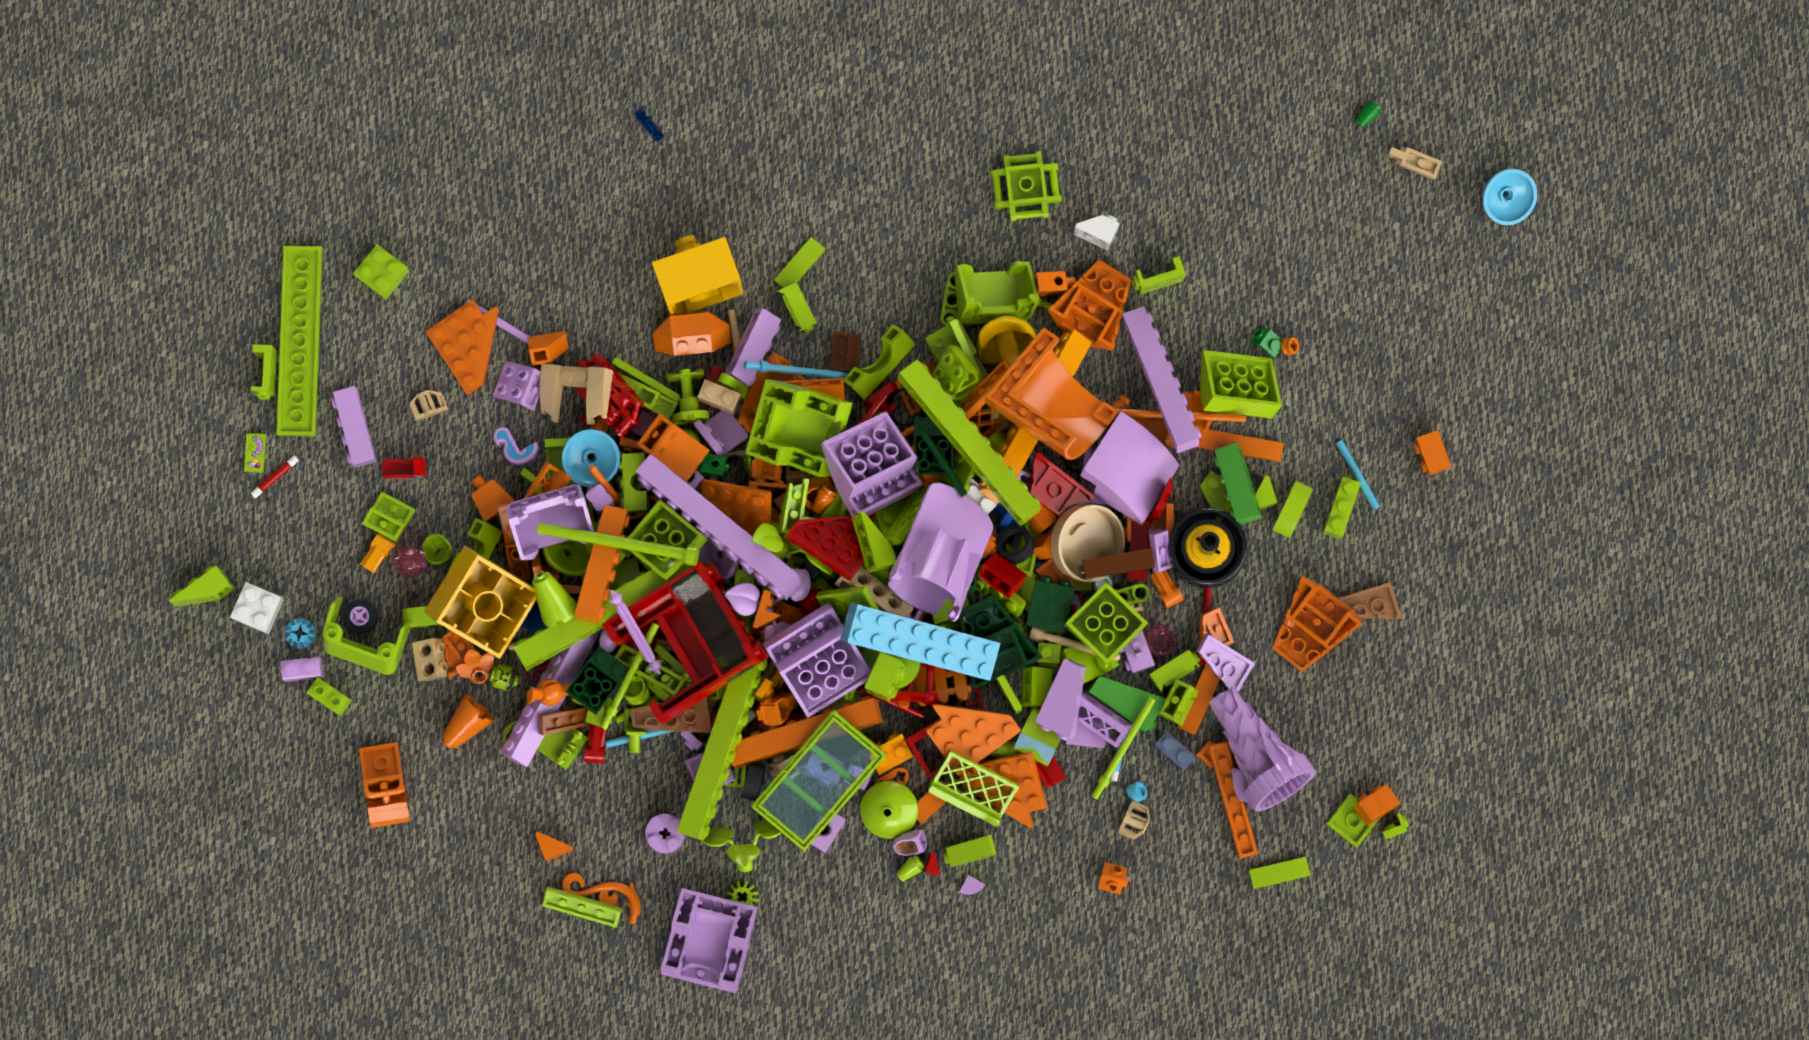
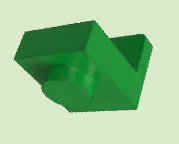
M1260 327L1254 333L1251 342L1275 358L1281 350L1282 339L1271 329Z

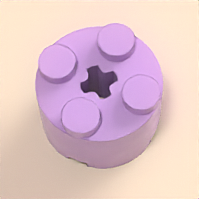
M660 814L653 817L647 824L645 831L649 846L662 854H670L677 851L685 841V835L677 832L680 820L670 814ZM665 829H667V831L671 833V835L667 836L666 839H663V836L660 835V833L664 832Z

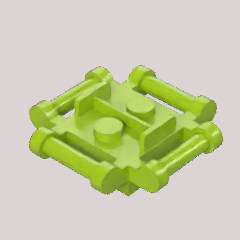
M1035 151L1034 154L1016 156L1003 155L1005 169L990 171L995 197L994 209L1009 208L1011 222H1015L1016 219L1049 218L1047 203L1062 202V196L1059 195L1057 178L1058 164H1043L1041 151ZM1031 161H1036V163H1037V164L1010 166V164H1012V163L1031 162ZM1046 171L1050 175L1052 196H1047L1044 175ZM1001 176L1006 177L1008 200L1006 201L1002 200ZM1037 204L1042 206V209L1020 212L1015 210V207Z

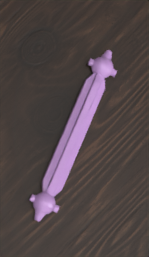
M610 590L609 602L616 605V611L642 656L649 662V671H655L659 675L661 673V661L655 660L654 653L626 604L621 601L622 594Z

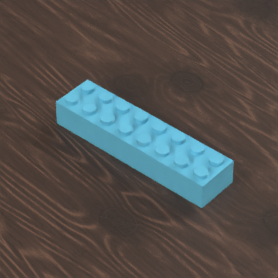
M850 602L840 638L841 641L989 681L991 680L1001 644L989 639Z

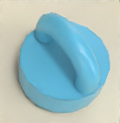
M1138 781L1127 787V795L1130 800L1140 802L1147 798V789L1143 783Z

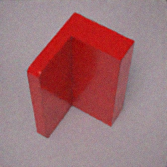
M1054 755L1048 767L1035 761L1039 776L1046 788H1050L1066 779Z

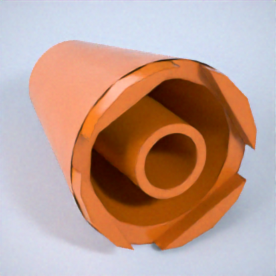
M465 695L442 734V742L448 748H457L494 722V719H492L493 715L480 702L479 704L473 702L475 698L470 695Z

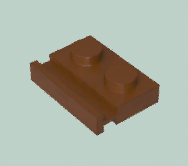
M833 332L831 371L850 372L854 367H858L861 334Z

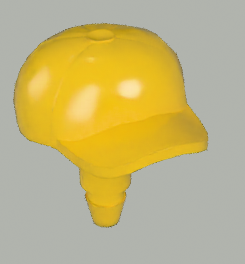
M1002 316L991 320L983 326L977 338L976 348L978 356L984 364L999 365L1005 359L1012 366L1036 337L1035 331L1026 320L1018 317Z

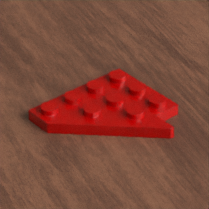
M873 514L868 516L870 520L872 519ZM851 515L797 520L785 537L849 581L852 580L864 563Z

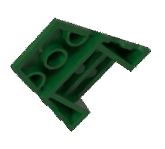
M994 595L961 610L959 619L963 633L1001 643L991 680L971 676L973 690L996 681L1002 675L1012 674L1043 658Z

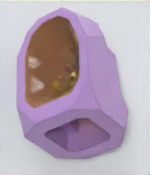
M915 829L895 838L892 847L899 855H917L925 851L927 839L924 830Z

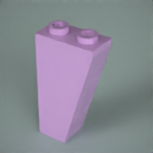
M1070 658L1063 660L1035 720L1036 723L1040 724L1039 727L1048 732L1052 730L1057 733V737L1063 740H1067V738L1072 739L1076 734L1086 666Z

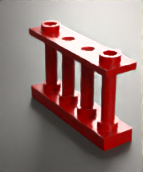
M922 662L920 664L927 667L925 692L913 691V680L906 686V691H898L894 699L891 698L890 701L922 702L926 705L939 703L938 693L933 692L934 671L937 666ZM860 689L861 698L870 696L876 700H882L869 694L866 689Z

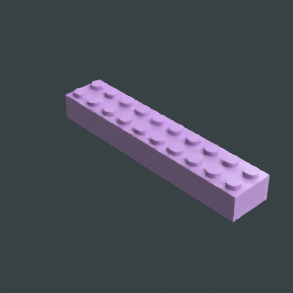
M652 454L636 470L639 476L637 479L641 482L642 487L647 491L652 490L658 500L666 501L673 511L677 514L681 513V516L689 524L695 525L706 538L710 537V540L713 542L712 544L720 551L724 549L728 554L727 556L733 562L739 561L742 569L749 575L753 573L761 585L764 587L768 585L771 592L777 598L783 597L787 600L801 584L795 571L763 546L751 542V535Z

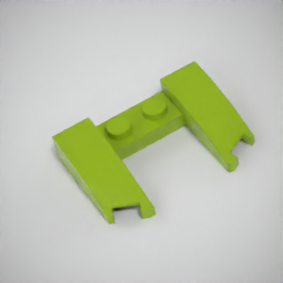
M803 479L802 484L793 486L792 483L788 484L778 524L779 533L787 534L797 520L816 519L803 516L809 479ZM841 498L837 517L851 515Z

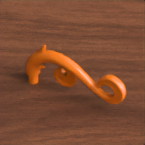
M570 873L564 877L562 881L563 891L582 897L600 892V902L613 906L617 904L618 897L616 893H613L610 897L608 892L612 890L621 892L629 900V903L626 902L630 913L628 923L636 924L637 917L641 913V902L633 882H630L629 886L620 882H604L583 891L574 892L570 889L571 883L577 881L583 888L585 886L583 877L578 873Z

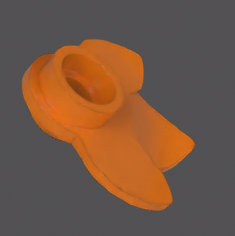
M468 649L464 655L465 663L456 666L457 672L463 678H470L475 684H482L488 679V671L494 666V657L489 652L481 656L478 651ZM477 672H482L480 676L475 675Z

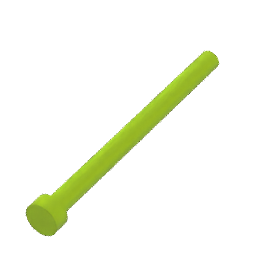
M539 522L537 527V534L685 560L686 565L696 566L699 559L700 549L692 545H688L686 549Z

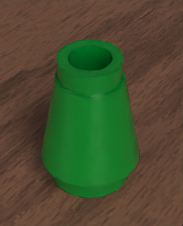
M1370 99L1369 102H1365L1355 122L1364 128L1380 115L1382 108Z

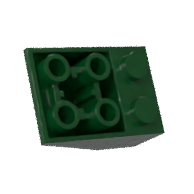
M914 417V453L917 456L914 463L915 475H946L919 434L924 429H926L954 472V446L929 417Z
M599 646L566 689L565 693L597 715L621 683L629 668Z

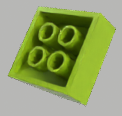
M661 500L656 503L628 537L630 539L686 549L688 545L697 546L701 549L708 541L701 532ZM628 550L665 580L685 564V560Z
M1106 582L1064 626L1103 662L1108 664L1147 626L1148 622Z

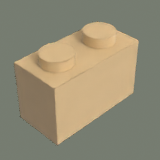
M704 380L698 395L699 401L735 415L742 398L741 393L708 380Z

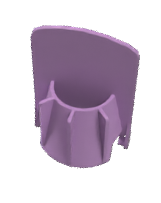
M932 483L925 493L903 548L889 574L888 586L890 590L908 605L934 615L939 612L946 600L954 599L952 606L955 608L954 610L950 609L947 612V616L950 617L951 621L955 622L960 616L967 591L993 531L990 517L969 496L966 495L961 498L955 488L942 483Z

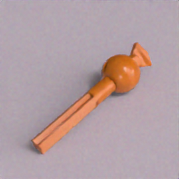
M554 679L544 680L537 689L531 687L527 692V703L530 704L535 700H539L546 706H554L562 700L563 696H569L565 691L570 684L561 685Z

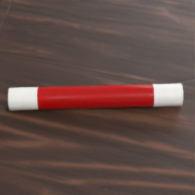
M293 455L251 492L252 496L256 499L299 461L297 457Z

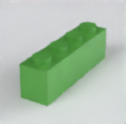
M1235 442L1216 449L1214 461L1216 466L1220 467L1222 474H1219L1222 485H1225L1227 489L1225 497L1232 506V510H1230L1231 516L1240 525L1262 518L1241 446Z

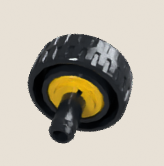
M1208 507L1195 509L1192 512L1186 513L1172 528L1168 543L1169 559L1172 562L1171 566L1174 573L1188 585L1199 589L1219 588L1233 580L1243 568L1248 551L1246 534L1240 523L1234 517L1227 514V512ZM1215 517L1222 519V521L1217 522Z

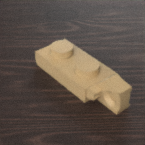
M1391 147L1388 153V157L1396 159L1395 164L1433 180L1436 179L1442 161L1408 147H1402L1401 150Z

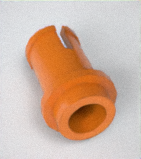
M1125 395L1118 396V400L1112 407L1116 409L1129 408L1131 401Z

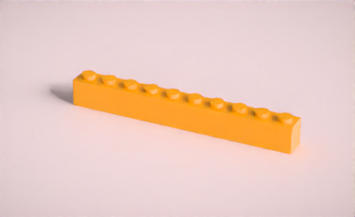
M1076 330L1064 332L1059 339L1060 344L1053 350L1058 360L1072 377L1092 343ZM1015 424L1007 432V439L1005 443L1001 444L998 452L1001 454L1006 466H1010L1014 470L1016 478H1018L1038 439ZM981 480V486L978 491L994 503H1001Z

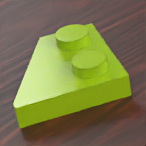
M1211 471L1199 487L1211 509L1217 508L1228 513L1232 506L1225 497V492H1227L1226 486L1222 485L1220 477ZM1215 517L1217 522L1222 521V519Z

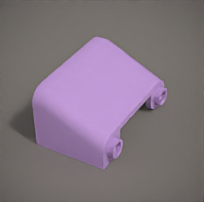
M578 484L518 500L506 506L508 520L521 560H532L539 553L538 549L569 540L537 534L539 522L594 532L583 492Z

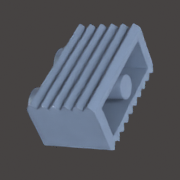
M1168 731L1154 745V748H1157V751H1160V753H1163V756L1169 758L1172 764L1175 763V766L1180 771H1184L1196 757Z

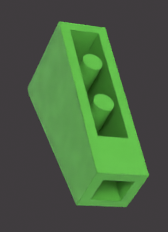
M1099 676L1088 692L1132 724L1135 722L1149 696L1155 698L1154 705L1139 729L1143 733H1146L1147 730L1151 732L1156 726L1157 722L1155 719L1160 715L1159 712L1166 700L1163 697Z

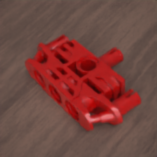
M593 354V359L578 361L579 367L589 368L593 367L596 363L597 367L613 370L607 418H602V420L608 426L616 427L614 431L619 436L624 437L633 425H638V410L640 406H644V402L601 355ZM575 387L578 393L586 400L587 388ZM585 411L579 419L582 421V423L589 426L587 424Z

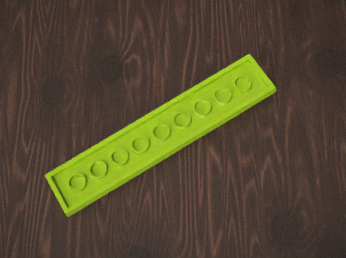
M283 246L277 436L316 437L322 246Z

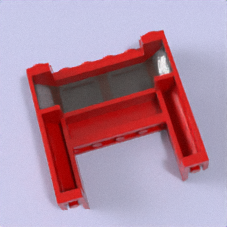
M701 561L698 562L696 566L690 567L628 607L642 634L648 632L652 622L661 627L693 684L661 704L655 700L648 704L657 721L661 724L668 722L769 658L763 644L756 642L753 635L746 632L745 627L747 625L742 617L738 618L731 603L724 596L727 591L722 584L726 581L713 562L706 566ZM619 614L602 623L610 639L619 647L634 641Z

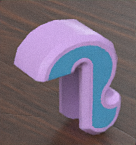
M500 427L494 432L493 438L498 447L504 445L503 453L512 465L523 466L531 463L539 453L537 442L520 451L508 428Z

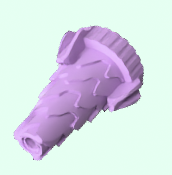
M1235 687L1222 692L1210 701V706L1215 716L1225 729L1223 733L1228 740L1230 749L1239 769L1233 768L1230 770L1239 801L1248 802L1255 811L1266 810L1295 794L1313 778L1316 771L1307 757L1284 744L1273 730H1270L1264 721L1257 716L1251 705L1243 701Z

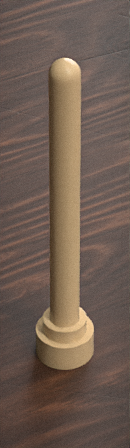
M1032 627L1030 640L1037 642L1039 640H1047L1094 654L1081 642L1047 633L1042 628ZM1117 654L1112 660L1118 661L1120 655Z

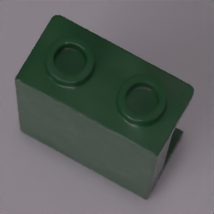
M1041 575L1040 578L1035 577L1030 608L1025 619L1026 625L1064 633V625L1068 619L1074 593V586L1070 584L1071 582L1064 579H1059V582L1053 581L1051 577Z

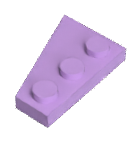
M1208 634L1205 635L1196 650L1228 690L1231 687H1235L1239 692L1255 664Z

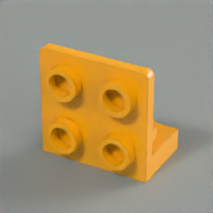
M895 733L887 738L888 742L882 745L880 742L876 744L887 753V756L876 768L879 776L913 757L903 734L898 736ZM868 752V756L872 761L875 755L872 752Z

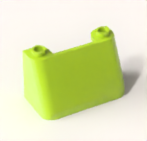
M1015 261L1008 268V271L974 273L973 267L968 264L957 265L955 268L957 310L961 324H985L1002 316H1013L1024 320L1032 317L1040 299L1030 262Z

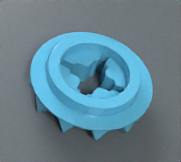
M304 618L292 620L287 624L284 631L286 641L296 649L307 648L313 643L316 636L314 625ZM301 627L302 631L308 635H302L298 642V636L292 632L299 631Z

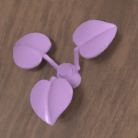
M794 568L792 570L797 573L801 584L790 597L793 601H800L808 595L811 580L808 571ZM743 583L732 587L724 594L737 613L743 616L752 614L756 617L760 604L757 601L760 592L756 586ZM781 597L780 599H774L772 605L784 598ZM772 607L771 609L767 608L766 611L772 612ZM775 620L770 622L773 625H769L764 629L765 641L790 625L786 622L777 624Z

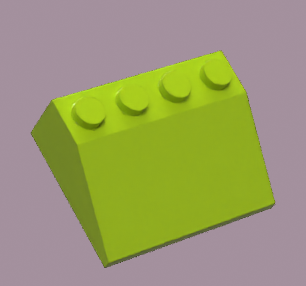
M1208 350L1202 351L1200 397L1203 411L1245 414L1246 416L1273 418L1282 403L1272 358Z

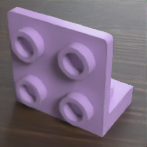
M506 361L493 397L517 403L526 409L534 411L540 397L541 372L532 367Z
M723 410L704 424L700 419L693 423L696 431L717 456H724L749 437L733 414Z

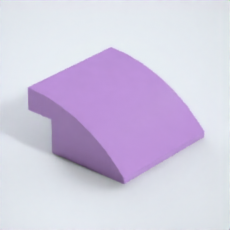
M1121 411L1080 476L1096 485L1093 492L1096 498L1142 525L1161 496L1169 478H1172L1179 464L1168 449L1153 434Z
M887 412L850 428L821 444L832 479L852 517L862 511L869 516L919 491L922 486V482L912 469L917 456Z
M829 602L762 643L807 717L812 716L867 682L871 674L870 668L854 644L840 640L844 626Z

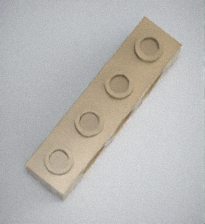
M862 566L851 581L840 575L835 582V585L840 589L866 586L879 610L908 617L914 607L895 596L888 586L882 583L876 576L868 573Z

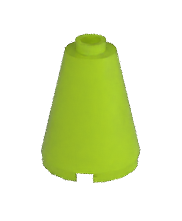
M541 571L535 574L532 583L544 625L555 627L557 622L562 621L565 623L573 618L577 602L549 572Z

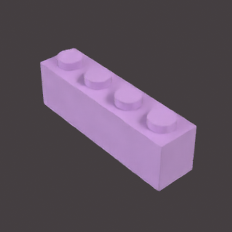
M764 308L755 310L725 374L732 376L746 387L752 385L757 378V370L744 369V362L764 361L765 353L772 346L773 336L780 329L781 319Z
M356 386L333 392L334 398H331L334 409H337L339 413L336 419L339 428H343L344 434L341 437L344 446H348L349 452L346 453L349 464L356 468L377 462L358 389Z

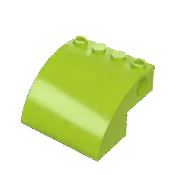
M766 379L745 454L774 465H789L818 477H832L821 444L845 431L853 403L806 387Z

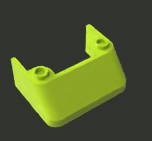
M339 596L331 604L323 629V648L326 653L385 675L394 673L398 668L412 622L408 621L401 627L396 644L385 642L380 645L378 650L342 637L343 629L339 624L335 623L343 597Z

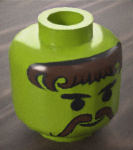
M501 663L497 667H493L489 678L494 688L504 691H510L512 686L516 687L519 680L514 667Z

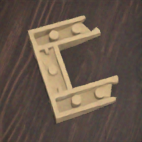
M541 364V413L544 415L548 413L552 416L551 421L558 423L563 386L587 388V424H595L594 418L599 415L606 419L613 370L602 367L584 368Z

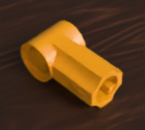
M378 533L360 565L375 574L385 557L390 555L389 551L392 547H395L396 542Z

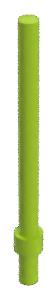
M653 622L645 636L649 646L659 628V625ZM638 650L611 705H608L605 710L606 715L599 726L607 730L612 718L616 717L619 711L617 708L643 659L640 650Z
M1149 696L1105 773L1099 777L1098 784L1091 795L1094 799L1098 800L1104 788L1108 787L1112 774L1154 705L1155 698Z

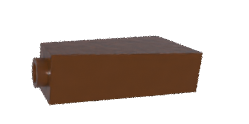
M1152 548L1085 559L1079 565L1080 575L1084 576L1085 580L1153 569L1155 563Z

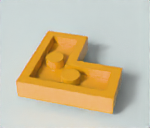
M778 669L771 680L765 678L755 693L760 703L767 698L775 697L780 688L783 689L786 682Z

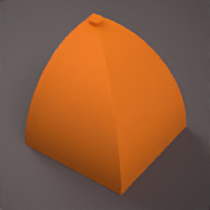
M1043 328L985 398L987 404L993 410L1064 458L1073 460L1081 456L1096 443L1115 421L1119 411L1106 402L1097 399L1070 375L1052 350L1059 342V337Z

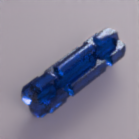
M642 108L636 111L635 117L641 121V124L648 133L652 134V138L656 142L662 140L664 134L658 130V127L651 118L646 116L647 113Z

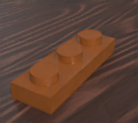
M578 706L538 715V734L547 735L589 726L590 723L586 722L588 709L584 706Z

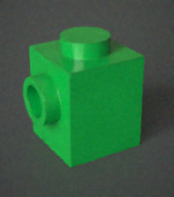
M707 454L702 461L700 474L705 477L723 480L724 475H728L730 464L727 463V457Z

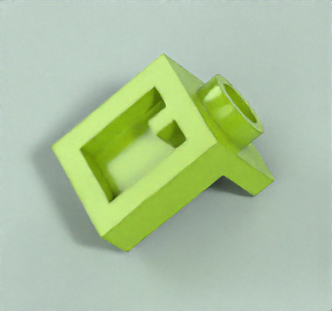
M1401 813L1395 815L1399 826L1396 827L1394 823L1384 827L1385 831L1381 832L1383 840L1407 832L1406 827H1409L1405 816H1402Z

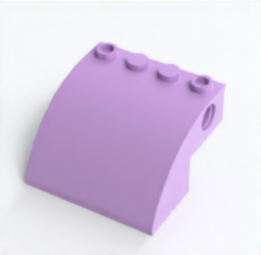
M682 888L661 966V975L737 994L758 907Z

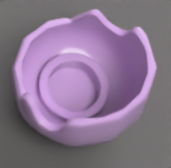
M603 628L599 639L600 647L610 654L616 650L618 645L610 639Z

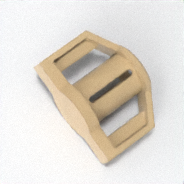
M431 390L418 393L409 404L414 421L448 410L442 393ZM431 395H436L440 408L435 407ZM416 399L419 400L423 411L422 414H419L414 402Z
M1132 800L1118 833L1133 840L1144 834L1150 821L1148 807ZM1132 809L1146 814V818L1131 812ZM1125 825H1129L1137 830H1140L1141 832L1137 834L1124 827Z

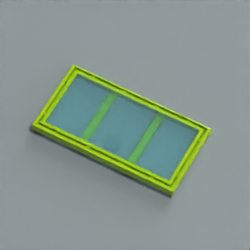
M833 709L753 802L751 807L805 851L884 760L887 753L840 715L837 710Z

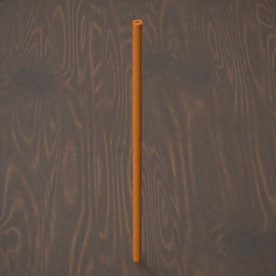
M1116 409L1119 413L1122 411L1129 417L1163 418L1159 410ZM1192 412L1194 420L1246 422L1245 414Z

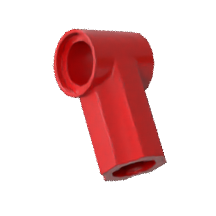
M590 724L584 762L604 764V752H606V747L604 746L607 730Z

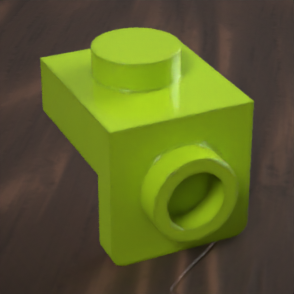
M1039 643L1038 652L1043 658L1037 662L1062 665L1065 659L1062 651L1065 649V646L1061 644Z

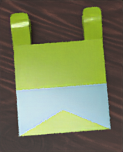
M1034 706L1013 750L1021 754L1033 752L1035 761L1048 767L1061 738L1056 736V732L1052 730L1048 732L1039 727L1040 724L1036 723L1035 720L1041 709Z

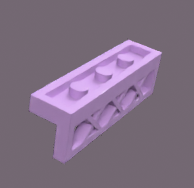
M1082 689L1080 707L1083 706L1087 709L1088 716L1082 717L1078 715V721L1117 748L1133 724ZM1093 718H1100L1103 721L1104 727L1097 728L1094 725ZM1109 729H1115L1121 733L1117 740L1110 737Z

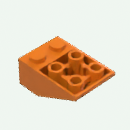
M660 413L637 443L639 447L648 454H652L685 481H688L710 451Z

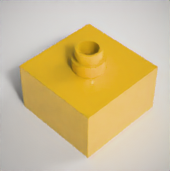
M694 235L680 238L674 242L677 249L674 255L652 262L670 315L691 313L744 294L741 279L726 237L703 245L696 243Z
M464 546L424 612L437 623L500 659L537 598L534 587L528 582L469 547Z

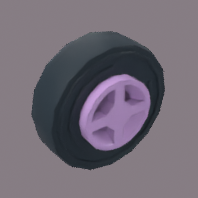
M354 600L344 609V624L353 633H368L377 624V610L367 600Z

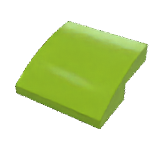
M381 491L362 524L397 542L416 510Z

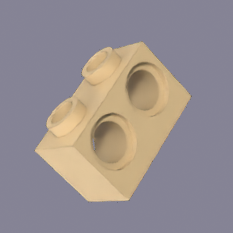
M431 638L412 643L418 681H431L448 677V666L445 662V647L442 639Z

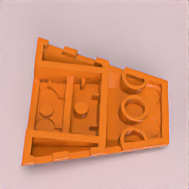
M1098 260L1048 309V312L1059 328L1066 332L1076 330L1092 342L1090 347L1113 351L1132 279L1103 261Z
M1302 576L1272 649L1298 670L1304 672L1360 627L1363 622L1353 609L1325 587Z

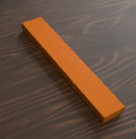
M1224 741L1209 745V753L1238 857L1241 859L1258 854L1245 804L1237 798L1230 770L1234 768L1228 743Z

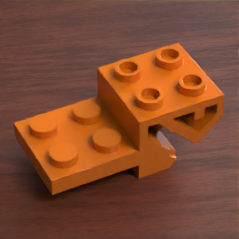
M398 742L359 748L371 828L410 822Z

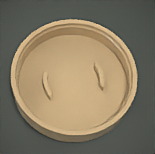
M1087 503L1075 505L1060 516L1052 531L1051 553L1053 560L1064 575L1075 580L1096 582L1106 578L1100 577L1085 580L1084 576L1080 575L1079 570L1082 560L1124 553L1125 534L1123 526L1118 517L1111 510L1103 506Z

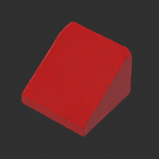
M932 852L928 856L923 871L938 877L939 870L936 855Z

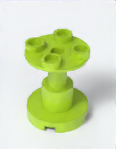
M691 369L679 370V374H666L668 382L681 383L682 399H679L680 413L671 416L672 422L676 425H687V423H693L699 419L702 423L710 420L709 411L699 410L698 397H694L692 380L705 376L704 370L691 372Z

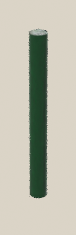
M926 429L919 432L960 497L966 496L968 493Z

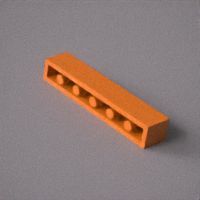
M604 505L597 533L626 538V535H623L624 530L629 527L631 517H628L627 510ZM593 545L574 613L577 620L599 624L600 619H604L606 612L604 604L605 600L608 601L610 598L611 589H609V585L615 579L616 571H614V567L620 561L621 553H618L620 548Z

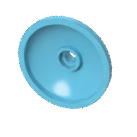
M1513 168L1502 170L1492 176L1484 188L1482 195L1484 211L1496 223L1502 225L1519 223L1528 217L1534 209L1537 201V187L1531 176L1522 170ZM1504 191H1507L1506 196H1503Z
M595 429L582 430L574 434L566 442L562 453V464L566 474L572 477V481L581 486L590 487L594 484L598 485L599 482L588 470V467L594 464L609 482L619 468L620 452L617 444L608 434ZM589 453H593L595 455V458L593 460L588 459L587 456Z

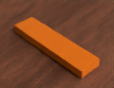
M1207 663L1195 687L1199 693L1196 699L1193 700L1194 703L1183 725H1178L1177 727L1194 736L1220 681Z

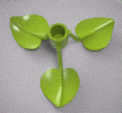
M804 509L803 516L809 517L807 510ZM767 523L760 525L756 529L751 541L763 546L779 559L784 555L789 557L791 554L803 551L801 548L789 551L790 543L785 538L787 534L781 538L778 530ZM805 552L806 557L813 565L829 575L833 573V569Z
M761 820L754 825V831L757 833L755 834L753 844L734 845L733 840L730 839L734 836V833L726 827L710 829L708 836L702 842L711 847L723 846L728 842L731 845L727 849L728 857L737 864L738 871L749 872L753 869L752 861L760 853L759 847L756 846L758 838L760 836L764 839L774 838L782 832L769 821Z

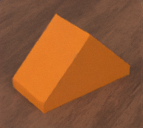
M538 831L535 834L545 861L572 852L574 847Z

